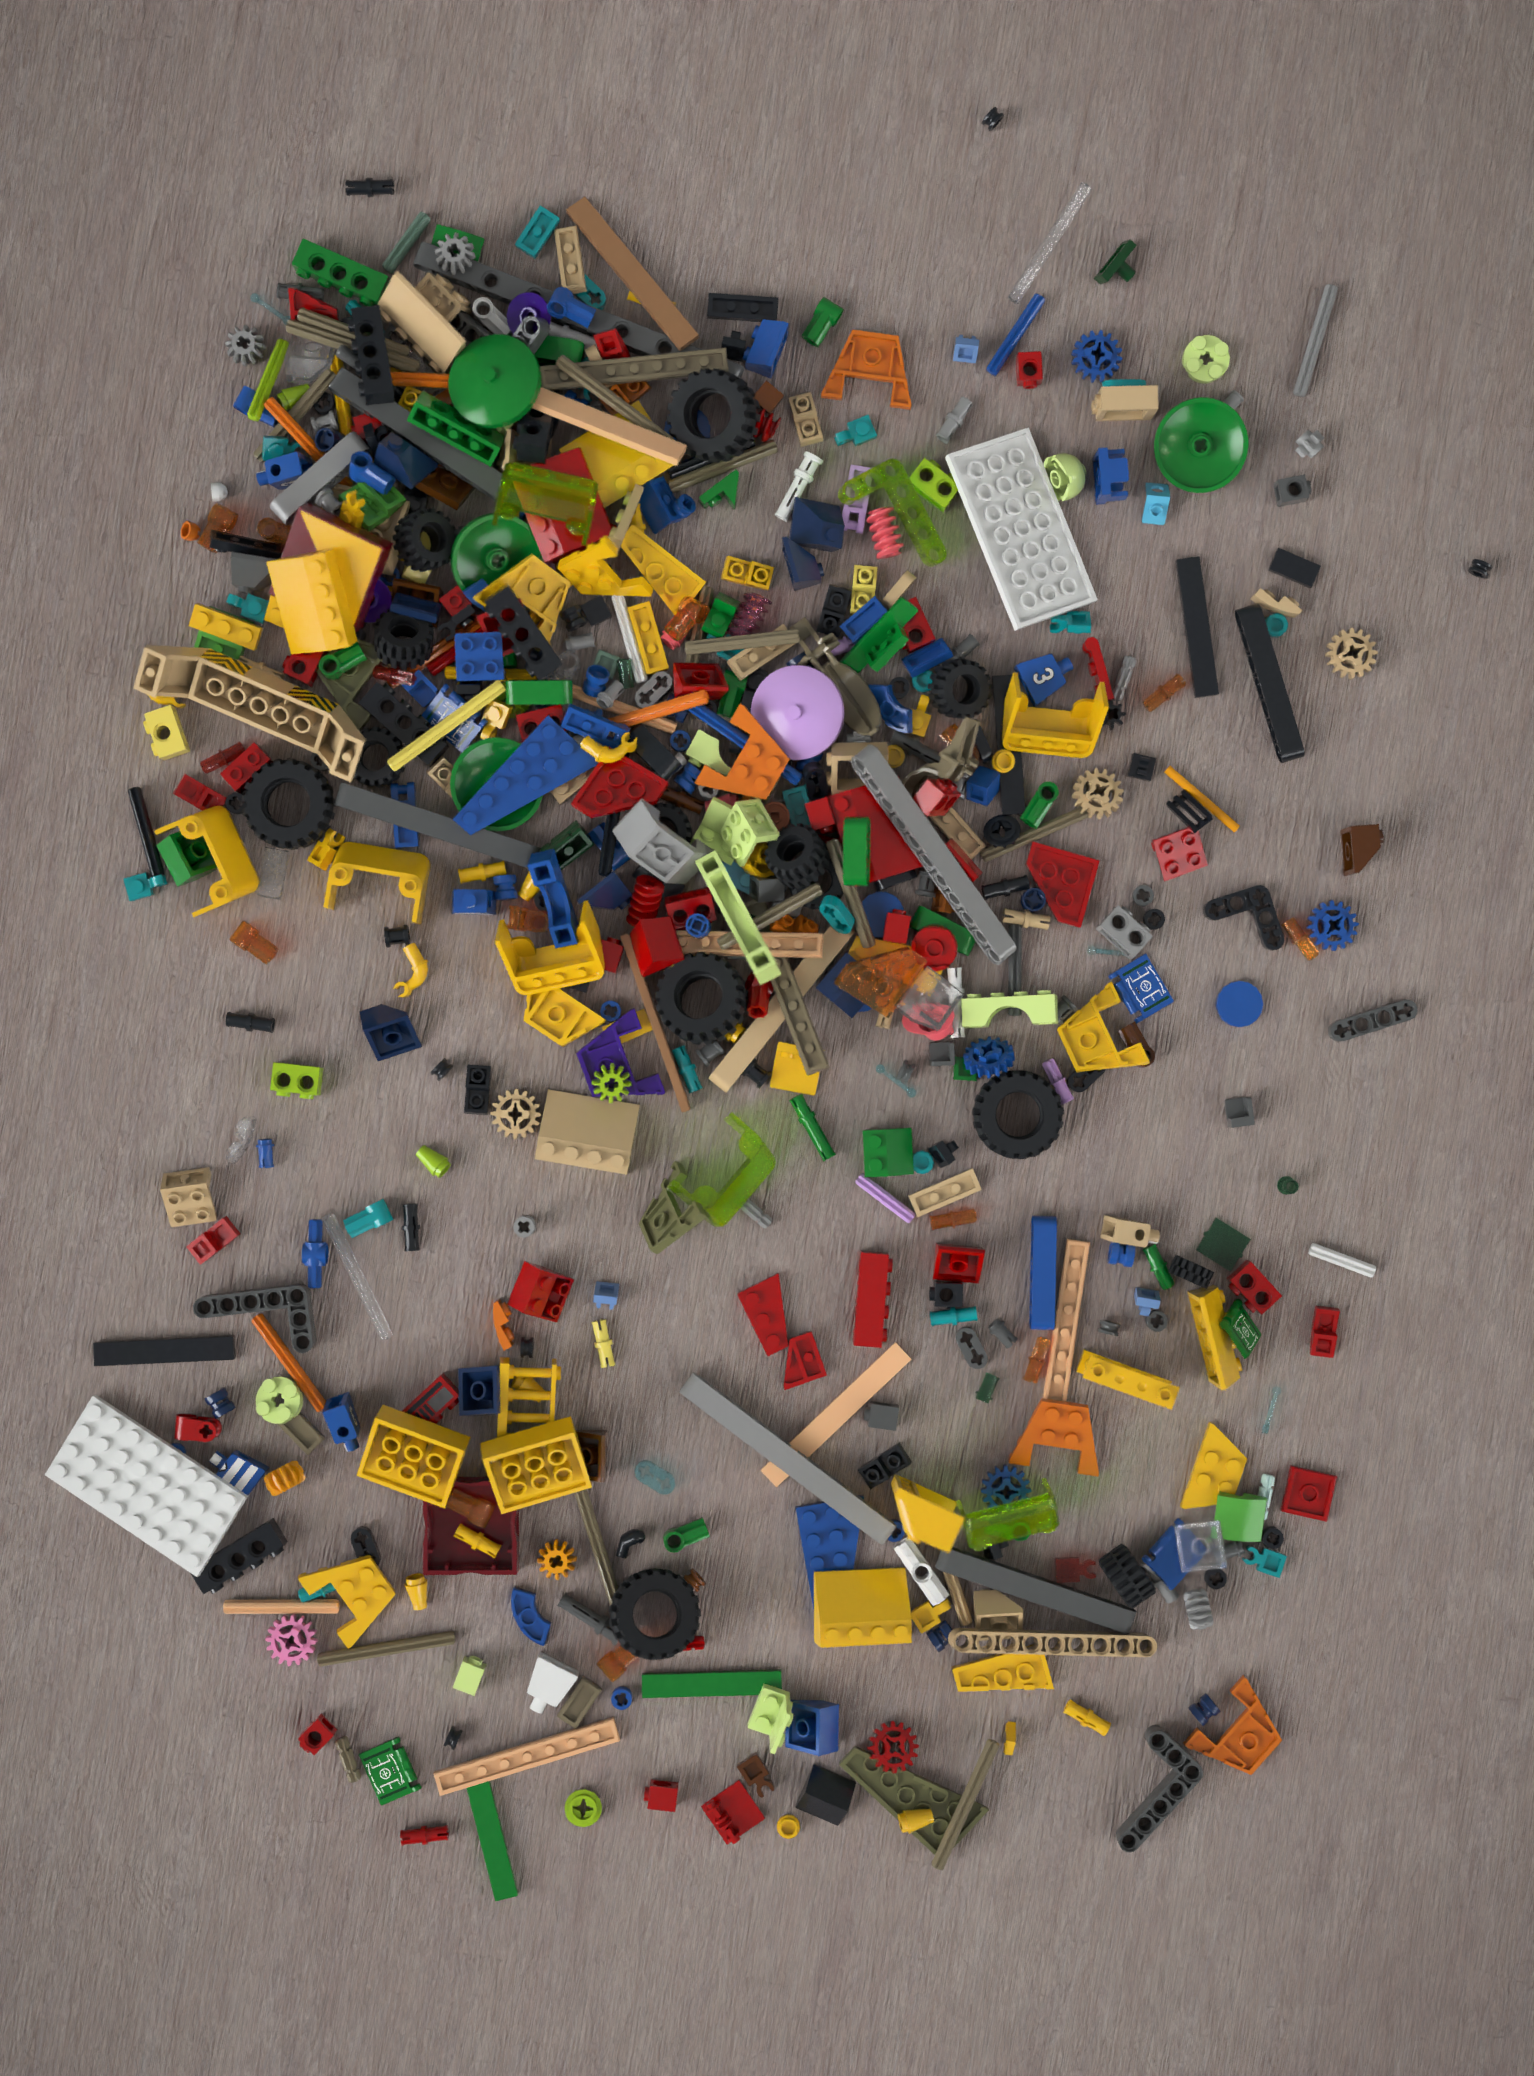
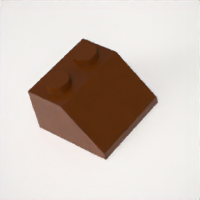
M1379 824L1350 826L1340 830L1344 876L1360 873L1381 848L1384 835L1382 829H1379Z

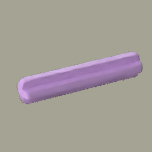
M860 1174L856 1179L855 1183L905 1222L910 1223L913 1220L915 1213L869 1177H865V1174Z

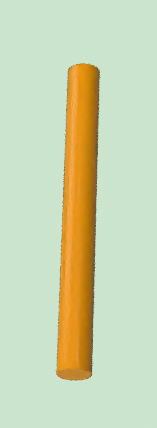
M1169 766L1164 771L1166 775L1186 790L1231 831H1237L1240 825L1173 767Z

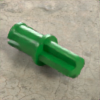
M1152 1244L1142 1249L1151 1266L1150 1271L1154 1272L1161 1288L1167 1290L1173 1287L1175 1283L1166 1267L1168 1263L1167 1261L1164 1262L1157 1245Z

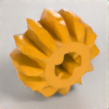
M293 1460L265 1475V1486L272 1496H277L302 1483L306 1478L303 1473L304 1470L298 1461Z
M555 1539L554 1546L550 1542H546V1549L540 1548L539 1554L543 1557L537 1558V1563L543 1564L539 1568L540 1572L548 1570L547 1578H550L551 1574L555 1573V1580H559L560 1573L566 1578L569 1575L568 1570L574 1571L575 1566L572 1562H575L577 1557L571 1555L574 1552L573 1547L565 1549L567 1541H564L562 1546H559L558 1539ZM559 1555L561 1557L560 1561L554 1564L553 1559Z

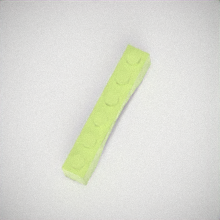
M716 850L696 860L695 863L760 985L781 975L773 956L746 909Z

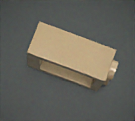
M1158 385L1101 387L1098 394H1095L1094 400H1092V414L1096 415V421L1152 420L1158 410Z
M887 742L833 743L831 745V752L826 753L827 766H831V772H826L827 784L831 786V795L865 785L861 778L837 779L838 761H851L856 754L871 744L881 752L888 762Z

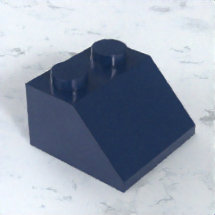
M846 952L816 988L848 1016L853 1018L882 985V982Z

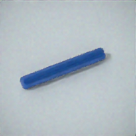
M1037 293L1034 294L986 368L988 373L993 376L998 374L1045 302L1043 296Z

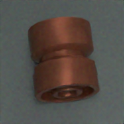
M780 802L767 803L764 807L778 832H780L779 829L782 827L787 828L790 814L786 806Z

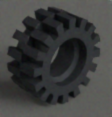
M1175 1255L1168 1272L1205 1289L1208 1288L1214 1274L1213 1271L1178 1255Z

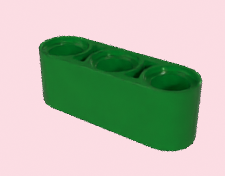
M547 335L534 355L537 361L543 364L556 365L561 355L577 363L582 361L585 344L575 339Z
M572 680L505 681L506 704H573Z
M845 817L844 886L869 885L871 829L869 817Z
M918 906L910 922V928L919 931L928 925H942L949 929L956 937L958 943L957 952L966 956L970 955L976 941L967 928L923 906Z

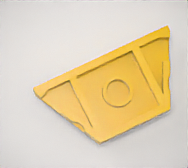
M561 989L527 995L526 998L527 1008L525 1009L523 1021L562 1047L604 1024L606 1019Z
M1211 1422L1208 1423L1180 1507L1183 1509L1216 1505L1219 1491L1235 1495L1247 1458Z

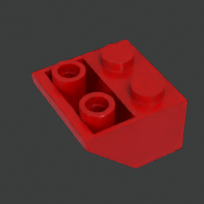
M524 1261L507 1305L523 1314L557 1323L574 1279L543 1266Z

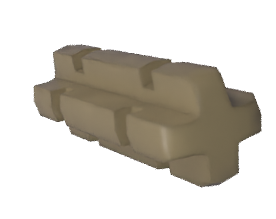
M343 1736L336 1739L335 1745L337 1750H340L339 1756L344 1770L347 1771L348 1781L353 1783L360 1780L361 1774L359 1769L356 1768L357 1762L352 1748H349L348 1737Z

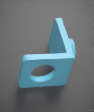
M1146 482V501L1142 523L1164 525L1170 501L1169 485ZM1152 489H1160L1163 492H1155Z

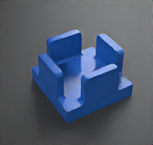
M1108 447L1098 448L1092 458L1096 505L1106 504L1109 501H1122L1128 497V491H1122L1123 482L1129 481L1128 459L1123 458L1125 449L1108 450Z

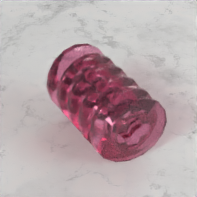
M745 593L743 598L747 602H740L739 606L742 610H736L735 612L739 619H732L731 623L735 627H728V633L731 636L754 634L752 632L753 629L760 630L756 621L764 622V618L760 613H768L764 604L772 605V602L757 593Z

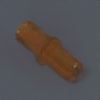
M1176 674L1164 685H1159L1154 693L1143 700L1144 707L1149 712H1152L1166 700L1170 701L1172 695L1186 686L1182 676Z
M1294 916L1281 925L1293 940L1292 944L1297 945L1308 961L1318 956L1319 952L1307 937L1308 932L1305 933Z
M974 1209L957 1212L950 1210V1213L929 1216L932 1230L953 1227L954 1229L955 1226L975 1223L977 1221Z
M1041 1336L1037 1338L1032 1355L1028 1356L1030 1361L1023 1376L1024 1380L1028 1382L1033 1381L1032 1383L1034 1384L1038 1383L1042 1366L1046 1365L1044 1360L1050 1345L1048 1338Z

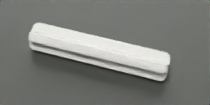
M1312 1243L1309 1248V1255L1365 1276L1373 1277L1376 1272V1266L1321 1245Z

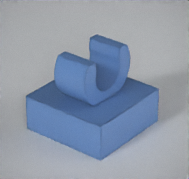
M961 334L959 337H956L953 361L976 363L979 339H976L975 336H972L971 339L963 338Z
M596 1281L593 1302L596 1303L597 1308L601 1307V1303L610 1304V1310L614 1308V1305H617L619 1284Z
M1136 1287L1134 1298L1135 1304L1139 1306L1140 1315L1149 1316L1151 1308L1159 1309L1161 1302L1159 1291Z

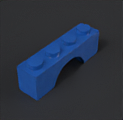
M554 849L532 853L527 865L534 886L540 889L545 900L549 922L548 928L555 949L578 944L576 929L579 923Z

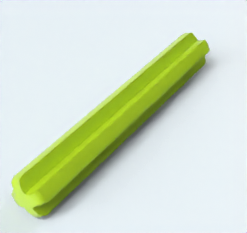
M278 339L247 412L250 420L257 422L261 418L265 408L264 403L270 396L288 352L289 342L287 340Z

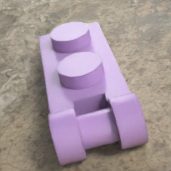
M851 464L842 514L845 525L844 531L851 529L856 530V533L863 534L874 468ZM850 513L859 515L858 521L849 520Z

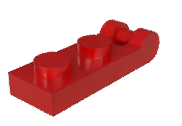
M1089 637L1082 644V651L1088 654L1090 659L1088 670L1090 676L1095 677L1096 685H1094V691L1096 694L1099 682H1104L1109 702L1114 699L1100 645L1096 638Z

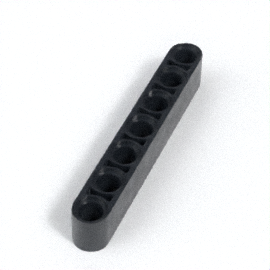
M1257 603L1235 610L1237 626L1280 763H1285L1304 757V747L1261 606Z

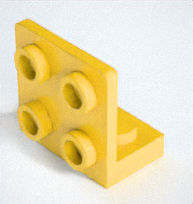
M778 1042L770 1087L815 1095L820 1071L808 1076L796 1045Z

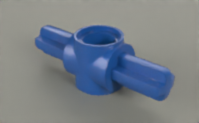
M320 1219L309 1220L308 1242L303 1243L302 1263L304 1266H308L309 1288H321L322 1266H326L328 1263L329 1249L328 1244L322 1241L323 1221Z

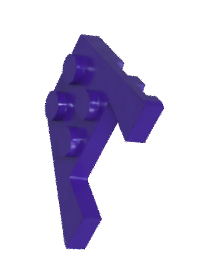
M635 1008L630 1009L576 1052L592 1097H599L602 1092L598 1094L593 1092L598 1087L592 1085V1080L598 1079L595 1077L594 1072L599 1071L603 1074L601 1066L605 1065L607 1070H610V1063H614V1070H617L622 1065L623 1071L621 1074L629 1072L630 1076L625 1079L632 1083L631 1086L625 1087L629 1091L628 1095L665 1094L659 1073L639 1080L634 1079L620 1041V1036L642 1029ZM609 1078V1082H605V1085L609 1084V1088H614V1084H618V1081L614 1082V1078Z

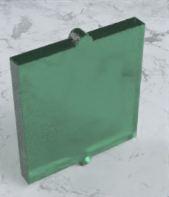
M1215 1218L1207 1232L1203 1233L1204 1237L1197 1246L1196 1251L1231 1272L1238 1259L1243 1257L1242 1253L1251 1239L1218 1218Z

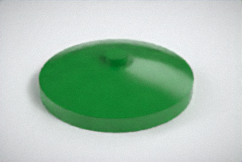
M503 334L484 336L467 345L453 362L448 379L449 395L454 407L470 423L491 429L505 427L521 419L534 405L541 387V370L535 355L520 340Z
M1208 397L1192 398L1177 404L1163 417L1154 438V455L1160 471L1174 486L1193 493L1211 492L1227 485L1242 469L1248 453V434L1239 414L1226 403Z
M489 513L475 518L460 531L452 547L451 569L457 585L463 591L480 579H483L488 585L530 554L535 555L541 561H543L532 530L526 522L506 513Z
M503 737L485 738L471 744L460 754L453 766L450 778L451 795L458 811L466 805L521 745L519 742ZM543 795L483 829L506 831L524 824L537 811Z

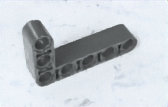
M462 310L449 323L466 340L465 346L473 342L475 331L477 332V339L492 335L471 315ZM528 316L521 322L512 337L521 342L523 341L531 352L535 354L547 337L550 326L544 318ZM460 317V325L457 327L456 319ZM535 322L538 325V330L536 333L533 332V325Z
M304 1284L206 1295L197 1299L193 1304L194 1314L199 1318L287 1308L291 1342L294 1350L299 1353H306L316 1344L317 1338L311 1292L308 1286ZM295 1289L303 1292L304 1298L302 1301H297L294 1298L293 1292ZM272 1292L280 1295L279 1304H274L271 1301L270 1295ZM249 1295L256 1297L257 1305L255 1307H251L247 1303ZM225 1298H230L234 1302L232 1310H228L224 1306ZM202 1301H207L210 1304L211 1310L209 1313L201 1309ZM298 1312L306 1315L307 1321L305 1324L297 1322L296 1315ZM300 1336H306L309 1339L308 1347L300 1345Z
M1152 1725L1146 1729L1145 1740L1150 1748L1172 1770L1116 1831V1839L1121 1849L1125 1852L1130 1853L1137 1850L1203 1777V1769L1199 1762L1159 1725ZM1155 1734H1161L1162 1739L1159 1742H1151ZM1172 1750H1179V1755L1176 1758L1168 1757ZM1189 1766H1196L1193 1774H1186V1769ZM1172 1784H1181L1177 1791H1170ZM1158 1800L1165 1801L1163 1807L1154 1808V1804ZM1141 1818H1149L1146 1825L1141 1826L1138 1824ZM1128 1834L1133 1835L1132 1841L1128 1843L1122 1841L1124 1836Z

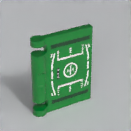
M1235 1299L1221 1320L1220 1327L1225 1329L1243 1358L1246 1359L1251 1354L1262 1334L1242 1306L1243 1302L1240 1299Z
M399 1736L359 1753V1757L381 1806L422 1788L420 1783L412 1787L410 1785V1782L415 1781L417 1776L404 1746L397 1749L393 1747V1745L401 1742Z

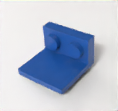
M500 632L455 634L457 681L506 680V670H504L502 634Z

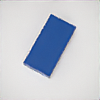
M874 596L839 627L856 644L888 610Z
M940 638L905 656L901 660L913 678L953 657V654L943 638Z

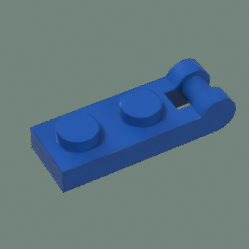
M569 704L560 727L581 736H590L596 742L613 749L621 744L622 735L630 731V728L623 723L613 722L573 704ZM610 731L616 733L614 737L608 736Z
M407 782V785L392 783L391 799L416 807L415 782ZM400 794H407L408 800L400 801ZM393 824L396 849L419 847L418 832Z

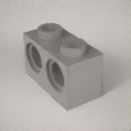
M1118 905L1111 910L1095 929L1126 957L1132 959L1153 936L1149 933L1150 929L1144 923H1138L1132 918L1133 914L1130 910ZM1113 917L1121 920L1122 927L1120 929L1113 926ZM1130 933L1138 935V944H1133L1130 941Z

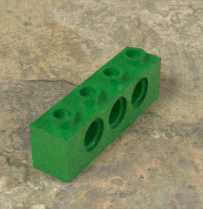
M304 238L291 263L298 276L307 280L310 277L318 280L317 283L327 289L331 287L336 288L341 295L347 298L354 296L360 299V302L365 306L378 305L380 298L391 281L389 276ZM318 262L325 263L321 270H315L314 266ZM338 272H346V276L343 279H335ZM360 281L368 282L364 289L356 288Z
M423 390L415 401L406 420L490 467L504 443L505 436L491 428H483L470 423L457 409Z

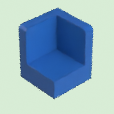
M419 669L402 685L423 708L439 693V690Z
M979 766L967 781L966 799L988 806L1000 790V772Z

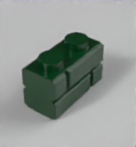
M576 820L555 836L550 843L541 847L540 850L554 849L560 869L562 870L592 847L594 843L590 835Z

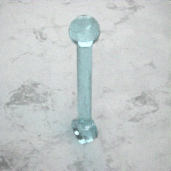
M253 293L250 296L252 302H257L282 319L285 325L291 319L290 316H284L261 300L258 294Z
M1094 946L1087 948L1089 955L1098 953L1125 956L1121 951L1095 949Z
M882 1064L876 1066L877 1073L884 1074L905 1090L909 1097L916 1095L915 1089L908 1088L887 1072Z
M1277 1386L1272 1389V1401L1265 1424L1262 1427V1433L1265 1434L1269 1431V1424L1278 1395L1281 1394V1388Z

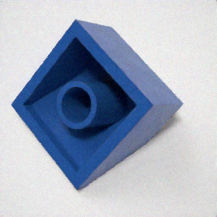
M762 319L760 326H755L751 337L754 339L751 348H746L743 360L746 361L745 369L767 378H772L788 338L789 323Z
M790 1700V1702H793L791 1713L794 1715L790 1727H786L785 1747L816 1756L837 1752L839 1704L824 1700Z

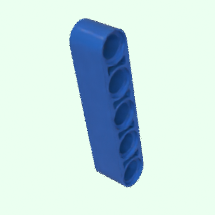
M1032 1216L1030 1330H1054L1056 1216Z

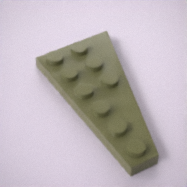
M854 1746L839 1762V1765L897 1820L898 1814L903 1813V1810L931 1809L934 1822L912 1832V1834L935 1855L962 1795L907 1769L902 1772L898 1767L897 1773H892L891 1768H889L887 1772H883V1765L876 1767L877 1759L869 1758L872 1753ZM974 1801L954 1847L989 1811L988 1807Z

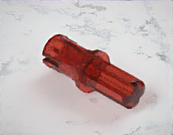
M376 665L373 669V677L376 680L389 681L392 685L399 683L412 686L417 680L414 672L401 670L399 667L395 669Z
M241 741L224 750L219 749L217 754L200 762L201 768L208 774L224 765L229 766V763L245 751V748Z

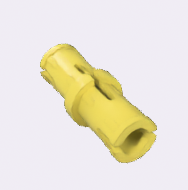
M606 1319L600 1320L601 1330L597 1320L591 1322L596 1339L594 1345L595 1348H598L600 1367H607L606 1357L608 1358L609 1367L616 1365L611 1349L613 1342L612 1339H609Z

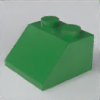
M179 831L170 834L156 845L177 887L196 881L218 869L203 836L196 839H188Z
M912 1128L863 1130L865 1177L914 1174Z

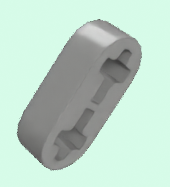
M663 671L654 674L636 692L635 702L637 706L645 708L657 704L672 688L671 676ZM666 677L668 679L666 681L668 686L666 688L660 686L655 690L654 688L658 685L657 678L664 679ZM652 691L653 694L649 698L651 702L649 704L646 702L641 704L640 701L642 699L640 695L642 693L647 695Z

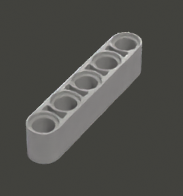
M355 431L349 433L272 501L270 509L285 525H291L294 522L298 507L307 503L314 505L315 498L319 492L326 488L332 489L349 474L353 453L364 451L370 454L371 448Z

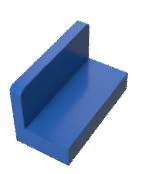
M663 476L649 480L642 485L644 490L639 501L640 509L654 534L659 533L668 525L684 519L679 517L673 510L672 505L676 498Z

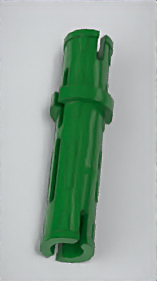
M801 1093L790 1099L789 1101L799 1117V1123H802L822 1160L825 1161L836 1155L815 1118V1112L811 1111L803 1094Z

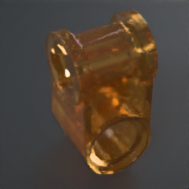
M509 905L510 915L508 924H506L508 929L535 933H546L549 931L547 914L541 911ZM539 916H543L546 920L545 926L541 929H537L534 925L535 919Z

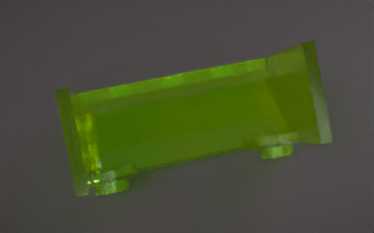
M508 462L504 466L498 489L492 525L497 526L499 516L503 519L512 520L518 517L520 512L566 522V527L572 534L583 535L582 545L586 546L598 484L588 478L521 463Z
M732 1112L725 1117L724 1121L742 1135L738 1146L740 1151L748 1158L723 1188L717 1192L711 1186L702 1185L691 1194L674 1179L667 1185L670 1190L689 1206L693 1201L700 1203L707 1216L705 1220L714 1227L726 1225L776 1165L774 1155L760 1136Z
M1041 1479L1045 1494L965 1514L961 1500H957L956 1504L959 1515L965 1517L962 1528L968 1547L975 1551H982L993 1544L1040 1532H1054L1060 1523L1055 1496L1047 1479Z

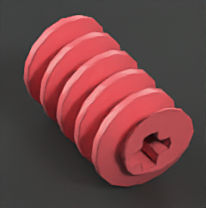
M882 507L867 513V515H870L866 520L867 523L873 524L869 527V532L875 533L871 539L874 542H878L874 545V550L880 551L876 554L877 559H886L902 553L898 549L903 547L904 544L896 543L901 534H894L893 532L899 526L891 525L896 516H889L894 507Z

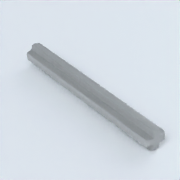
M1327 284L1324 288L1293 394L1296 396L1304 397L1307 394L1338 287L1335 285Z

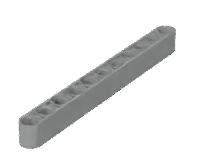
M867 745L851 759L854 770L987 958L993 964L1000 965L1016 951L1014 941L881 752L874 745Z
M693 1372L679 1392L881 1545H884L897 1527L888 1517L800 1451L797 1452L791 1448V1445L698 1374Z

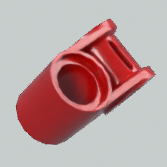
M193 1414L176 1415L174 1435L176 1440L209 1442L219 1436L222 1431L221 1422L213 1417ZM208 1425H209V1429H210V1430H213V1432L210 1433V1434H209V1430L205 1429V1427L208 1426Z

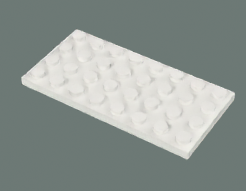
M1029 427L950 453L945 457L1014 631L1089 605L1098 600Z
M97 1395L91 1397L45 1473V1476L196 1577L201 1575L248 1495Z

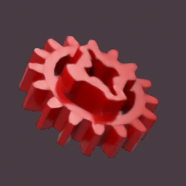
M894 1721L889 1722V1727L885 1723L880 1724L882 1730L874 1729L873 1731L876 1736L869 1737V1740L873 1742V1746L867 1747V1750H873L874 1753L869 1758L877 1759L875 1766L880 1767L883 1765V1772H887L891 1768L892 1773H897L898 1767L902 1772L906 1771L905 1764L912 1766L911 1757H918L913 1752L914 1749L919 1748L918 1744H913V1740L917 1736H910L911 1728L908 1727L904 1730L902 1722H899L897 1727H895ZM889 1731L899 1732L895 1737H890L886 1733ZM905 1741H907L908 1744L907 1752L904 1749ZM879 1742L882 1744L881 1753H879L878 1749ZM889 1742H890V1743H895V1742L897 1743V1745H896V1747H895V1748L897 1749V1752H896V1751H893V1752H890V1751H889V1750L891 1749V1746L889 1745ZM892 1757H896L898 1760H900V1762L895 1764L889 1763L887 1761L890 1760Z

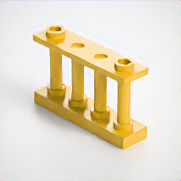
M1083 1349L1076 1372L1083 1374L1082 1378L1171 1410L1180 1388L1172 1385L1171 1380Z
M500 1357V1413L498 1414L497 1438L511 1434L507 1433V1424H512V1422L549 1423L554 1421L556 1380H561V1366H557V1359H552L551 1368H523L510 1365V1357ZM514 1377L551 1378L550 1391L513 1390V1388H509V1379H514ZM513 1399L550 1400L549 1414L512 1413V1410H508V1402H513Z

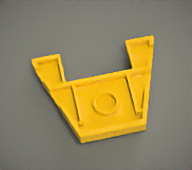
M608 536L601 538L598 544L591 543L587 545L585 551H576L558 562V570L583 595L650 597L653 593V587L644 577L621 580L603 560L617 556L618 547Z
M530 554L478 592L473 599L485 607L484 599L508 583L517 598L521 599L522 604L542 618L537 627L550 644L552 634L557 626L556 622L559 612L562 610L571 582L535 555Z
M1112 982L1104 986L1105 988L1097 995L1095 994L1081 1010L1076 1011L1057 1028V1032L1076 1072L1147 1065L1150 1063L1141 1042L1118 1052L1101 1018L1100 1011L1121 1002Z
M370 1555L341 1562V1565L334 1567H323L316 1572L308 1574L305 1572L298 1575L299 1582L309 1596L328 1583H331L352 1611L355 1618L337 1629L338 1636L348 1649L354 1645L396 1594L395 1589Z

